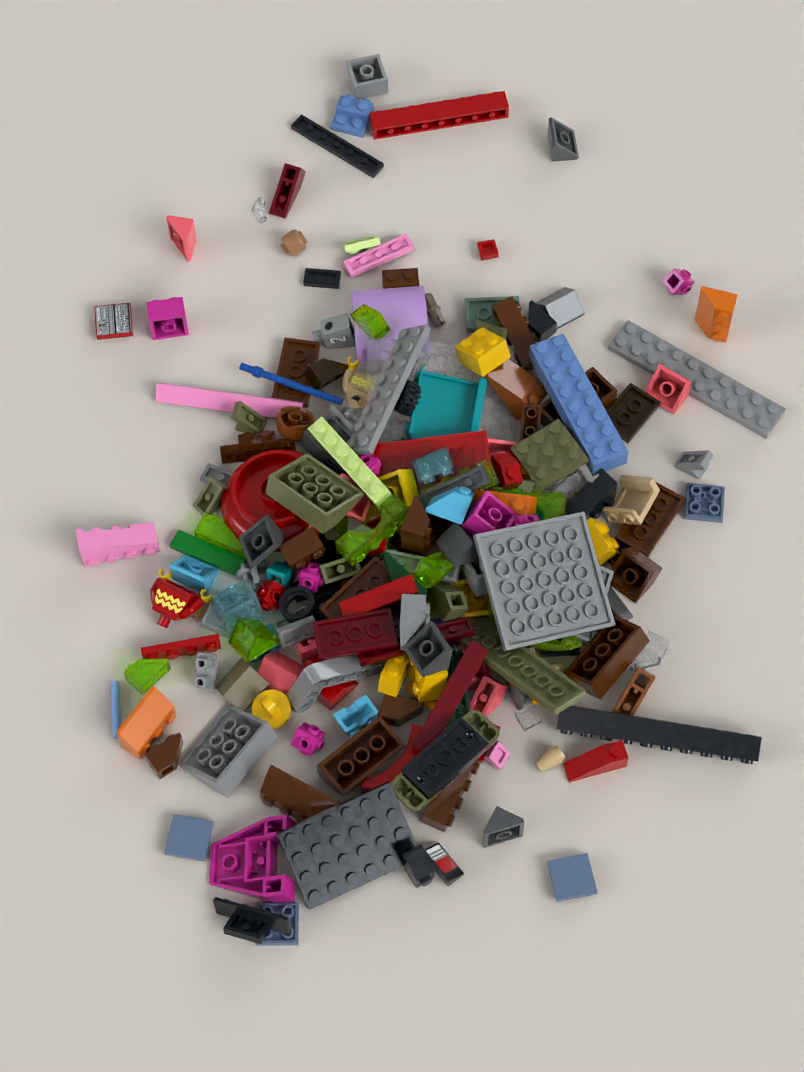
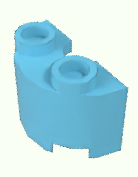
M364 695L354 701L350 707L342 708L334 713L333 717L344 732L352 738L376 719L379 711L367 695Z

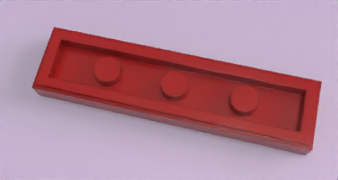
M410 574L341 601L339 605L342 615L348 616L376 611L401 601L402 594L419 593L414 577Z

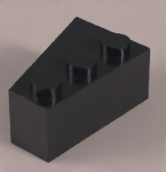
M601 468L597 472L599 474L592 483L588 481L585 484L586 489L580 495L575 494L559 510L558 517L585 512L587 520L599 518L604 506L612 507L615 503L618 483Z

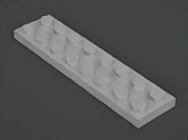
M427 324L405 328L399 332L396 344L392 347L391 354L384 364V369L376 381L377 384L369 395L367 405L362 410V415L354 427L351 438L347 442L348 446L358 456L373 454L431 330Z

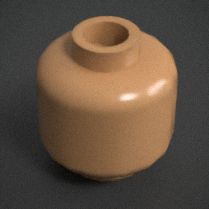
M292 230L281 238L283 244L280 246L285 254L289 252L291 256H295L306 249V243L308 242L301 231Z

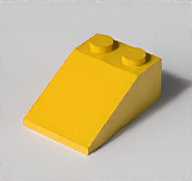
M399 469L378 477L395 497V500L383 511H380L371 502L364 523L382 515L390 517L400 514L403 510H409L414 496L419 495L412 469Z

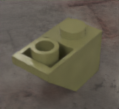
M450 583L431 586L442 621L460 619L468 609L463 591Z

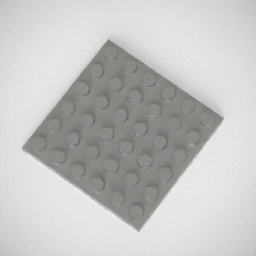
M585 512L484 532L473 536L504 652L615 626Z

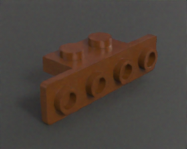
M269 430L258 433L245 432L238 435V444L220 446L221 461L223 464L244 462L259 453L270 450L286 449L296 451L295 440L286 438L276 439L275 431Z

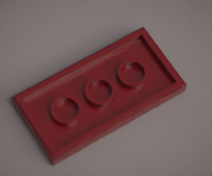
M391 608L312 622L319 661L398 647Z

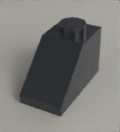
M531 300L528 308V329L530 333L533 332L535 334L537 342H541L556 333L557 322Z
M420 844L403 854L404 869L416 888L421 885L425 887L430 884L434 878V869L423 846Z

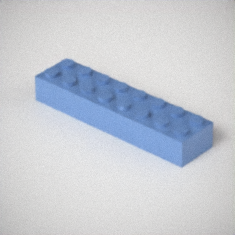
M560 334L530 345L528 358L566 429L588 457L589 462L586 463V466L592 477L598 475L597 472L601 468L606 472L626 464L629 452L565 335Z

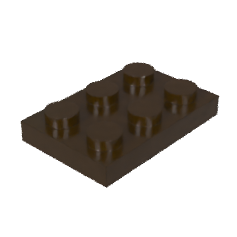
M629 383L606 412L621 439L629 444L659 408L661 401L634 384Z

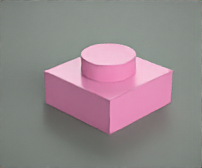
M496 741L487 750L484 758L495 769H502L510 752L499 741Z

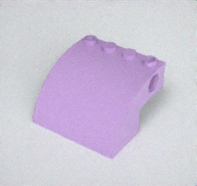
M424 286L351 291L356 360L358 357L359 363L387 361L402 329L428 325ZM429 334L418 358L430 357Z

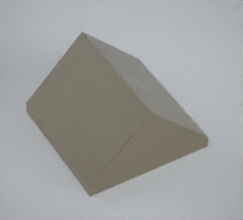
M241 658L216 685V689L236 708L246 711L258 694L262 693L270 683Z

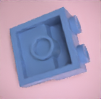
M350 94L346 96L341 95L336 106L335 116L330 125L331 130L364 138L370 123V113L374 112V103H371L367 98L359 100Z

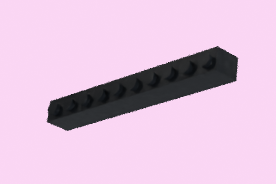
M569 706L560 712L557 722V729H561L560 733L572 735V731L580 732V736L592 738V735H598L601 740L612 741V738L622 740L624 744L632 745V741L640 742L642 747L652 748L653 744L659 745L661 750L666 751L678 748L680 753L692 754L693 751L701 752L700 756L712 758L713 754L721 755L720 759L733 761V758H739L741 763L753 764V761L758 762L762 740L761 736L577 706Z

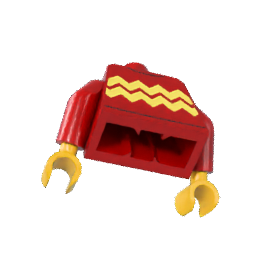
M163 569L159 570L158 575L160 578L156 579L150 589L151 603L153 604L152 610L161 614L157 624L164 628H168L171 619L174 621L187 619L197 612L204 603L212 600V593L208 597L203 596L207 592L206 589H202L200 597H197V593L171 581L170 571H168L167 575L163 576Z

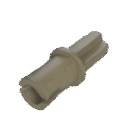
M426 293L427 314L431 316L436 328L440 327L438 320L443 326L446 321L440 312L441 307L437 305L431 293Z

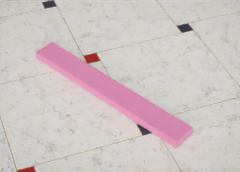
M158 382L156 387V402L232 412L235 402L242 401L260 415L276 418L281 408L287 406H298L303 411V402L161 382Z

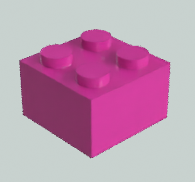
M183 297L146 302L153 340L189 335Z
M486 491L473 504L461 527L473 536L475 534L511 527L517 513Z

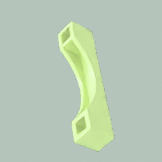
M322 416L307 428L319 444L336 460L380 511H383L395 500L389 489Z

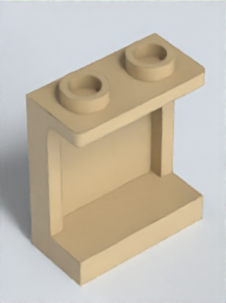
M621 475L618 480L622 486L621 492L613 506H604L602 511L609 522L641 525L660 489L651 477Z

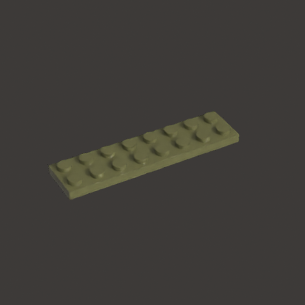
M483 616L470 618L475 630V636L455 641L464 649L468 647L471 640L488 649L489 652L483 663L554 715H557L586 696L584 688L528 648L522 647L504 652L497 626Z

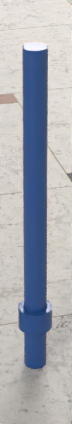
M241 363L239 367L240 370L251 373L254 377L271 380L340 406L344 400L335 395L264 371L259 366L253 367Z

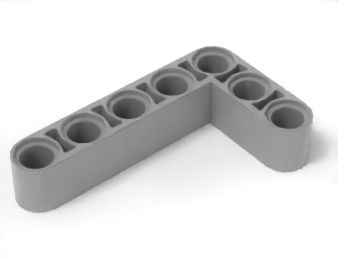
M351 655L310 664L302 670L288 692L287 698L296 713L305 712L312 706L323 688L379 674L382 672L387 660L361 667L357 655Z

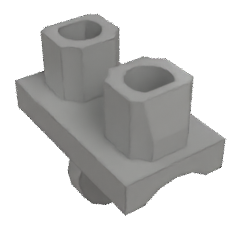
M334 404L329 407L332 411L328 416L332 414L353 434L354 426L350 423V420L354 423L358 421L356 417L358 410L349 409L345 406L343 408L345 412L343 415Z
M265 559L254 568H250L249 564L246 567V564L243 563L240 565L241 569L236 572L237 578L243 579L244 583H248L250 577L253 592H256L264 581H268L266 572L258 573L257 571L258 569H266Z
M198 652L196 678L194 681L195 687L209 690L216 689V678L219 672V667H217L218 654Z

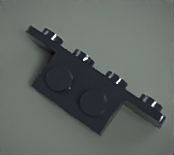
M215 897L213 900L216 913L230 917L223 927L224 934L262 944L271 929L289 934L291 931L289 918L282 914L268 912L264 909L250 907L228 899Z

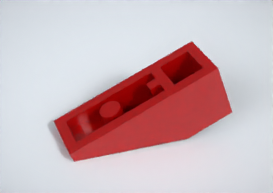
M619 740L604 744L563 763V767L568 781L573 782L627 767L629 757L623 741Z

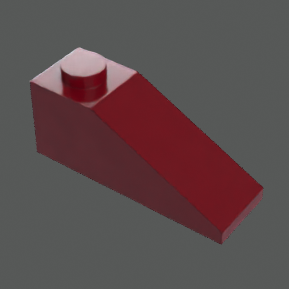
M284 164L269 214L286 219L301 188L306 173L305 170L294 165Z

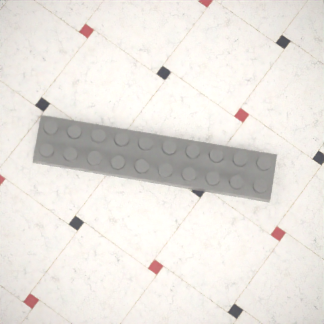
M629 320L608 346L610 351L653 375L658 365L662 364L692 381L689 393L691 397L765 439L785 413L786 408Z

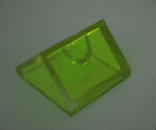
M238 617L228 643L249 663L279 644L280 640L261 621Z

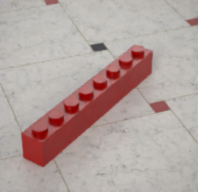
M505 91L478 94L371 112L370 125L373 138L376 140L509 118V104Z

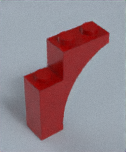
M411 724L409 740L400 758L383 773L364 779L361 784V794L388 781L391 783L401 773V769L421 752L412 747V744L422 726Z

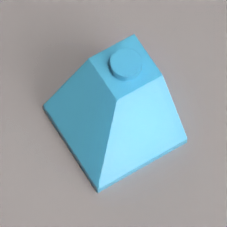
M463 486L452 488L433 497L427 505L425 512L462 525L468 515L475 493Z

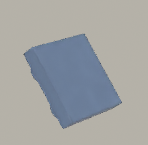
M687 483L684 519L722 523L725 487Z
M173 814L164 854L205 862L214 821Z
M588 853L547 861L556 902L597 894Z
M257 903L258 909H264L268 912L288 917L291 931L289 934L271 929L262 944L256 943V946L298 945L299 903Z

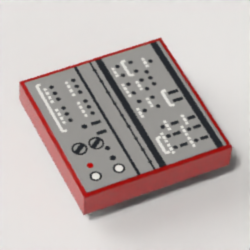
M131 302L94 306L97 340L133 336Z

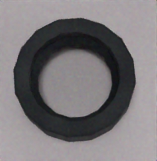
M296 586L291 587L282 594L279 600V610L285 620L291 624L312 615L315 617L318 603L309 589ZM304 597L309 600L308 607L299 614H290L288 612L289 604L296 598Z

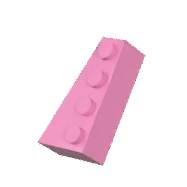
M154 523L131 524L128 528H123L119 525L111 526L109 530H100V527H93L92 531L83 532L82 528L75 529L84 567H93L105 562L113 563L125 558L133 559L136 556L152 555L160 551Z

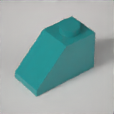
M276 561L266 570L267 580H275L287 590L290 589L291 583H293L296 577L295 570L289 566L288 562Z

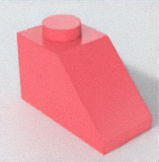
M484 675L466 711L477 710L488 717L500 705L509 687Z

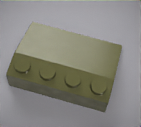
M308 453L270 474L265 492L322 534L335 527L365 494V492Z

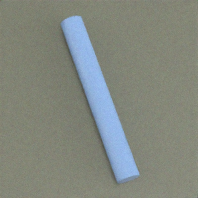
M111 681L113 738L118 739L116 731L120 727L119 682Z

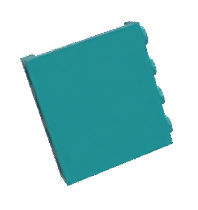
M421 365L420 370L416 371L414 376V382H417L421 387V393L419 394L421 398L418 399L419 403L415 405L416 408L412 410V413L407 415L411 417L410 422H406L404 433H407L406 440L479 431L487 379L480 378L478 382L423 371L424 365Z

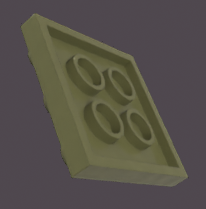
M559 419L510 448L539 491L589 462L588 457Z

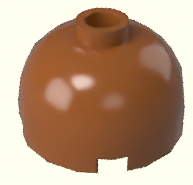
M298 406L281 408L280 413H277L276 427L279 434L286 439L302 440L303 431L314 423L313 414L308 410L306 412L301 411V407Z

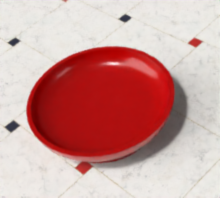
M286 449L265 451L243 462L231 474L225 484L227 489L221 498V511L224 523L235 539L240 542L239 537L265 515L269 516L287 536L282 544L312 527L265 493L268 476L305 455V453ZM278 547L273 552H281V550Z

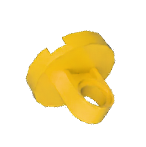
M272 689L258 694L251 708L253 716L268 722L272 729H279L289 721L292 707L285 694Z

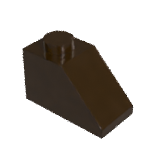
M322 358L317 362L316 360L310 362L306 366L308 369L303 375L313 388L321 390L344 376L348 365Z

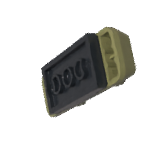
M477 710L470 711L463 717L460 716L401 769V773L393 779L391 785L396 797L412 811L423 809L498 740V728L483 713Z

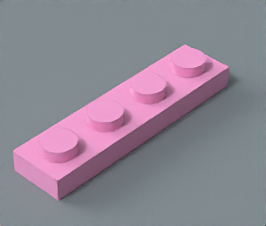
M404 234L343 261V266L349 276L353 278L414 251V245L407 234Z

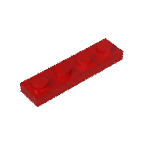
M219 634L141 647V654L144 663H156L163 659L173 660L179 656H195L200 651L212 653L222 648Z

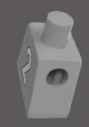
M348 313L323 319L320 321L321 330L312 331L313 341L323 340L328 349L355 347L354 328Z

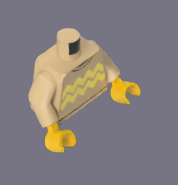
M349 356L347 360L348 369H346L342 380L343 392L346 394L345 400L353 409L358 408V406L364 409L369 400V395L377 384V378L357 370L354 372L353 370L358 367L359 359L357 357V361L351 363V356Z

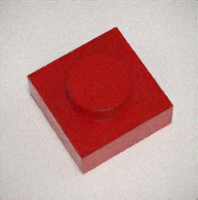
M495 239L477 242L481 261L498 258L499 253Z

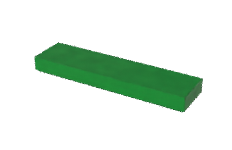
M180 530L177 531L170 543L171 549L194 557L236 577V572L241 569L240 565L247 562L246 558Z

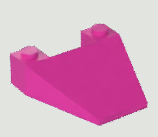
M288 815L267 817L211 844L209 884L270 903L295 902V881L285 874L276 875L277 845L280 844L276 833L295 825L296 822Z

